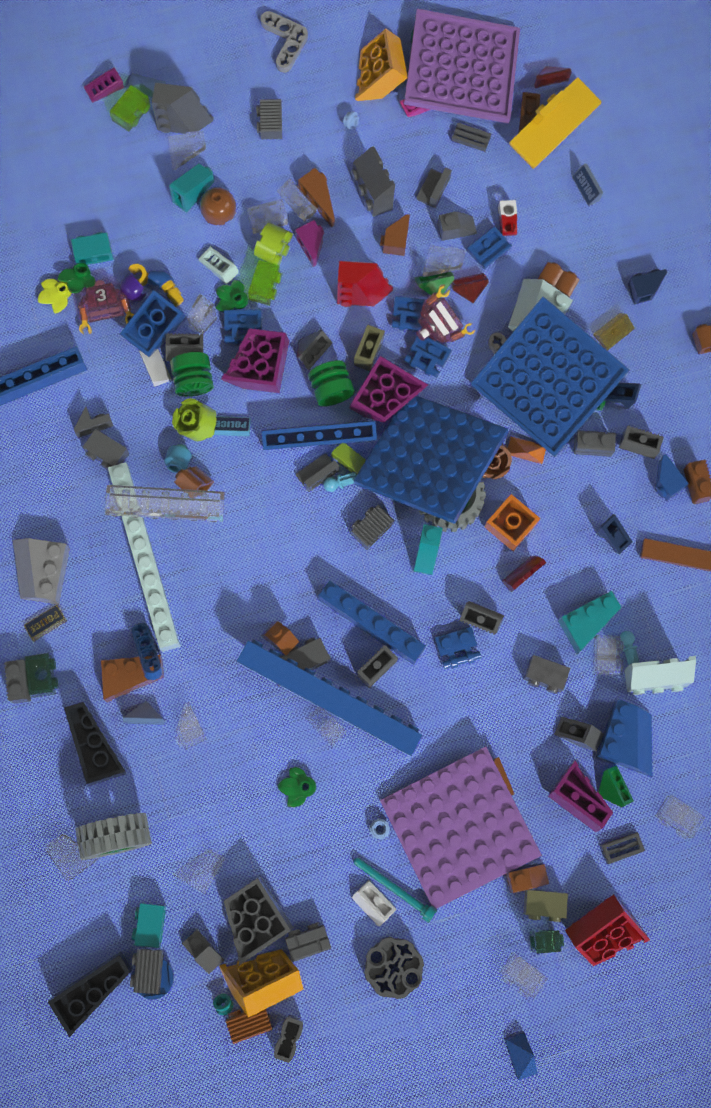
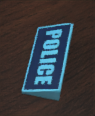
M216 416L214 435L250 436L251 418Z

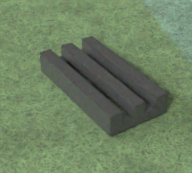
M457 123L452 141L485 152L491 138V133ZM474 140L484 143V145L474 142Z
M638 832L600 845L607 864L645 851ZM632 838L637 840L610 851L607 850V847ZM636 845L640 848L612 859L609 856Z

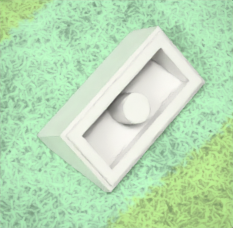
M159 349L150 357L139 350L154 387L171 381Z
M369 880L352 896V899L377 926H381L397 910Z

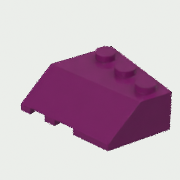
M249 328L239 346V351L235 358L231 360L230 367L226 374L224 373L221 380L243 389L280 393L289 346L287 334Z
M380 356L349 408L365 418L385 422L425 389L428 384Z

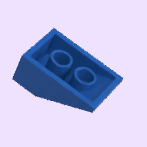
M153 290L119 335L150 357L166 341V334L173 333L186 316Z

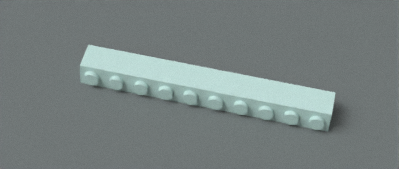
M126 462L108 467L159 648L162 652L181 647L129 467Z

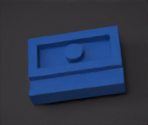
M494 226L467 248V252L478 264L480 263L483 266V269H486L510 250L512 244H509L507 239Z

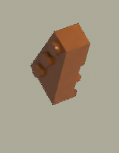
M158 655L162 675L156 680L145 678L139 657L101 660L104 701L110 702L119 696L126 695L135 689L142 688L164 678L163 658L161 655ZM146 656V657H144V659H151V658H153V656Z

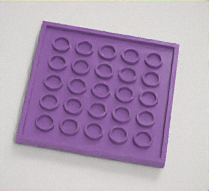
M417 9L404 105L509 123L520 28Z
M487 747L380 800L431 905L436 909L542 856Z

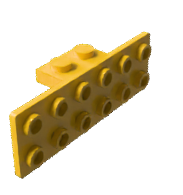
M577 77L557 95L553 93L547 99L548 104L546 106L542 104L535 111L537 115L509 142V145L533 169L602 103L580 78Z

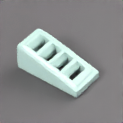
M211 246L198 258L199 262L225 284H228L239 272L234 263Z

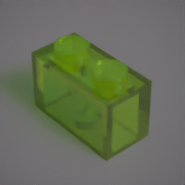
M130 85L109 111L112 121L129 132L133 127L137 126L141 116L149 111V97Z
M258 260L248 291L249 300L270 306L271 301L275 300L277 295L276 285L277 283L280 284L283 273L280 272V265Z

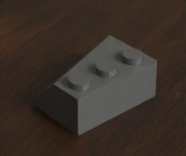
M155 83L152 106L159 131L194 135L213 122L214 117L207 113L208 109L206 106L201 105L200 98L192 87Z
M370 147L353 162L351 174L353 179L357 180L359 184L358 191L360 195L364 196L366 200L364 201L366 210L370 211L372 217L393 210L395 183L393 180L390 181L388 170H383V162L375 147Z
M261 876L224 900L239 965L294 928Z

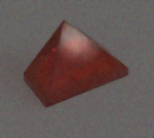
M546 66L536 76L534 87L539 88L569 81L572 72L571 68Z
M484 273L454 279L450 286L453 291L474 303L489 283V280Z

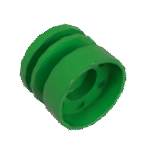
M189 352L177 355L171 359L172 375L175 376L173 383L177 395L192 397L212 391L214 385L212 374L209 372L211 370L209 355L202 352Z
M340 360L326 362L313 368L308 373L311 386L316 389L314 395L319 406H333L348 400L355 394L352 381L347 378L349 373L346 370L345 362Z

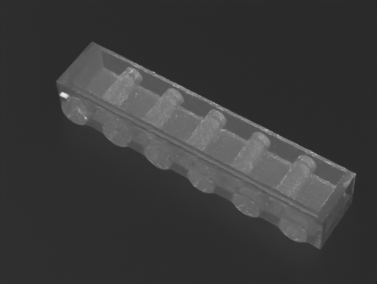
M107 485L105 515L223 522L225 492Z

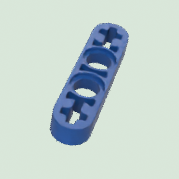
M145 623L135 624L132 627V636L144 676L148 680H156L161 677L162 669L149 626ZM143 643H149L147 646H140ZM146 656H153L151 659H144Z

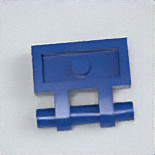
M395 296L393 316L400 317V321L393 320L392 328H399L402 331L405 329L415 330V332H421L423 329L429 331L428 324L422 323V319L430 320L431 305L427 303L429 300ZM406 317L417 318L416 323L406 322Z
M224 310L225 331L232 330V335H225V342H232V344L242 342L246 334L238 335V330H249V328L262 330L261 310Z
M419 333L410 351L416 353L415 356L412 357L407 354L404 361L413 368L421 369L426 375H432L437 378L440 371L434 367L437 364L443 368L452 350L428 337L424 339L422 334ZM421 357L431 361L429 365L419 361Z
M472 627L434 638L439 656L448 655L449 660L442 662L444 669L450 667L454 669L460 664L467 662L471 664L475 660L482 658L480 651L474 653L471 651V648L477 646ZM464 650V656L455 657L454 653Z

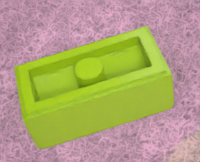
M341 443L331 452V456L350 472H355L356 475L366 461L365 458L346 443Z

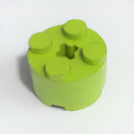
M268 222L260 233L262 235L260 241L257 240L254 255L278 267L282 261V256H286L289 252L290 246H288V243L291 241L293 233Z
M189 398L182 401L180 408H176L173 413L172 424L174 429L180 435L197 442L211 438L215 433L216 411L196 399Z

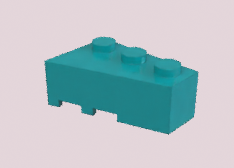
M610 591L559 619L558 622L576 654L581 652L621 609V605L613 591Z

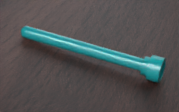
M360 858L354 859L353 863L421 912L422 919L427 923L431 921L437 912L435 907L432 905L428 906L427 904L425 906Z

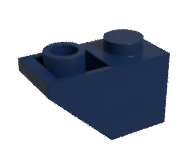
M654 269L647 274L638 273L631 277L628 287L634 305L653 299L667 274L666 269Z

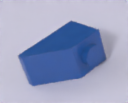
M665 454L658 463L655 487L659 496L668 501L684 490L689 483L667 454Z

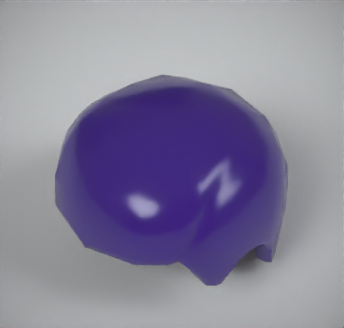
M128 273L122 279L120 289L127 299L140 302L145 298L146 293L142 295L143 286L131 273Z

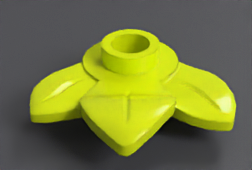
M55 279L43 281L41 285L44 290L38 296V303L52 304L55 314L61 312L68 305V298L72 294L68 290V283L58 282ZM62 287H66L64 291H60Z

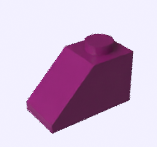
M315 220L295 229V238L313 267L317 265L324 235L321 225H317Z

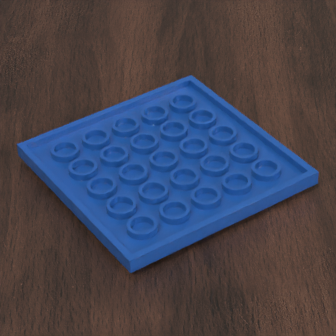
M543 296L471 382V385L551 455L556 457L630 369Z
M415 396L395 413L355 477L354 484L455 524L506 438L508 428Z

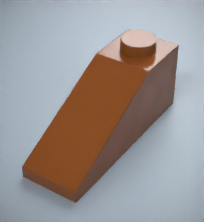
M314 168L298 179V188L326 222L333 227L335 217L327 186V178L322 172L319 173Z

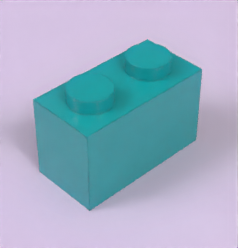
M97 232L91 236H78L75 239H71L76 264L84 263L91 265L114 260L107 232Z
M140 903V907H136L135 919L138 922L137 928H133L132 940L135 941L134 945L161 948L167 906Z

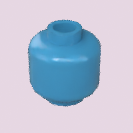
M183 444L170 446L164 459L167 469L174 473H178L181 469H187L192 457L191 452Z

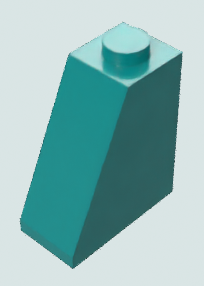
M198 163L169 185L172 202L187 213L214 183L212 170Z
M423 525L414 572L433 575L443 528Z

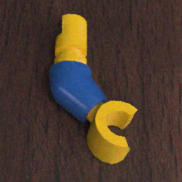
M140 264L130 265L128 270L132 274L142 273V277L138 279L142 286L148 283L163 290L164 293H167V297L175 307L184 301L180 290L175 287L174 279L169 273L165 271H149L148 273Z

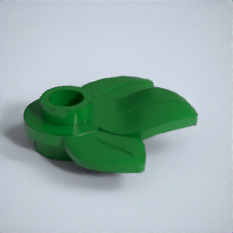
M77 263L72 269H64L58 276L59 281L68 283V290L71 293H80L84 287L93 289L95 286V278L90 275V269L84 263Z
M234 280L231 286L221 285L216 289V294L221 299L215 307L218 311L224 312V310H233L234 308L243 309L247 306L248 296L244 292L245 287L242 282Z
M293 767L289 770L290 777L280 781L277 786L283 794L288 795V807L303 805L306 798L312 796L317 788L314 779L307 777L303 769ZM305 783L309 785V788L306 791L303 788V785Z

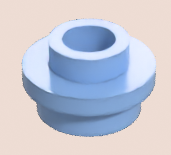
M347 112L344 117L343 123L350 130L358 125L359 117L357 112Z
M377 819L371 823L370 833L374 838L384 839L388 836L390 827L385 820ZM378 825L383 827L382 833L376 831Z

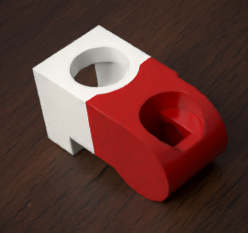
M516 200L500 201L498 204L500 232L503 236H516L518 221Z

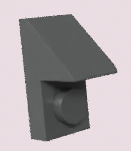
M85 407L74 427V432L80 438L92 434L95 429L101 431L114 425L109 414H99L94 419H91L87 407Z
M198 929L182 943L195 958V962L208 974L224 961Z

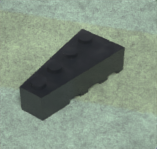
M84 702L64 707L87 787L126 775V771Z
M121 951L51 996L48 1000V1004L69 1038L131 972L132 968Z

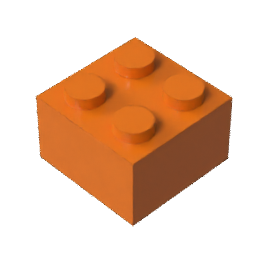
M510 494L489 518L484 528L514 552L541 518Z

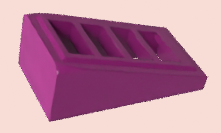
M115 67L84 86L92 103L124 88L123 81ZM94 88H95V90H96V92H97V94H95V95H94V93H93V91H92V89H94Z

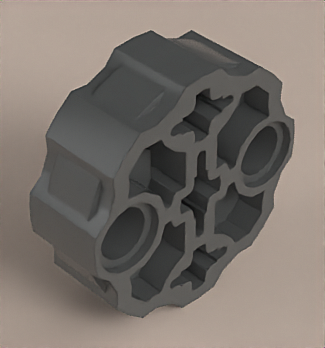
M386 937L368 950L364 974L367 982L370 983L378 995L401 999L407 997L409 993L421 984L424 962L422 955L418 953L411 942L405 939ZM405 944H407V949L411 952V954L403 953V955H401V950L397 947V945L404 946ZM391 947H394L396 954L391 961L390 958L393 954ZM374 951H378L382 955V959L378 963H374L370 959ZM405 958H412V960L406 961L404 966L401 967ZM398 960V972L394 971L388 978L391 971L388 967L389 964H394ZM385 968L387 969L383 977H375L376 975H381ZM411 972L417 975V981L414 984H409L406 981V976ZM397 975L398 977L395 981L397 989H394L392 981L394 977ZM388 981L387 986L391 991L386 989L380 991V986L376 982L384 983Z

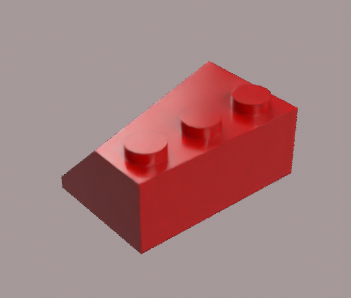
M339 261L337 304L341 306L374 307L393 291V286L389 285V280L383 277V272L377 263Z
M614 894L565 930L574 947L592 966L615 957L616 953L624 948L627 951L634 948L633 944L643 941L646 943L650 941L632 914Z

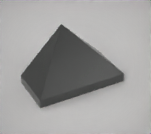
M323 330L310 334L299 340L297 358L310 370L330 347L332 342Z

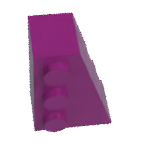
M574 761L565 770L548 797L594 832H598L603 829L613 811L599 792H596L590 784V780L579 769L577 762Z

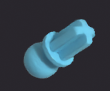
M355 472L344 475L338 474L337 479L328 477L324 480V489L328 492H334L338 486L344 489V486L354 484V479L357 475Z
M630 631L622 632L619 640L625 646L622 652H625L628 665L640 663L636 651L638 647L633 646L635 641L634 634Z

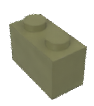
M367 325L354 357V366L368 371L372 370L384 340V330Z
M525 890L523 914L529 915L528 919L541 920V916L549 917L548 921L561 922V918H567L568 894Z

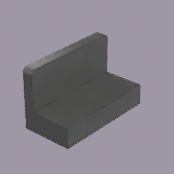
M445 167L443 173L431 169L417 195V200L436 208L451 178L452 170Z
M325 453L296 473V477L305 489L311 492L322 484L326 478L332 477L339 472V465L335 460L332 462Z

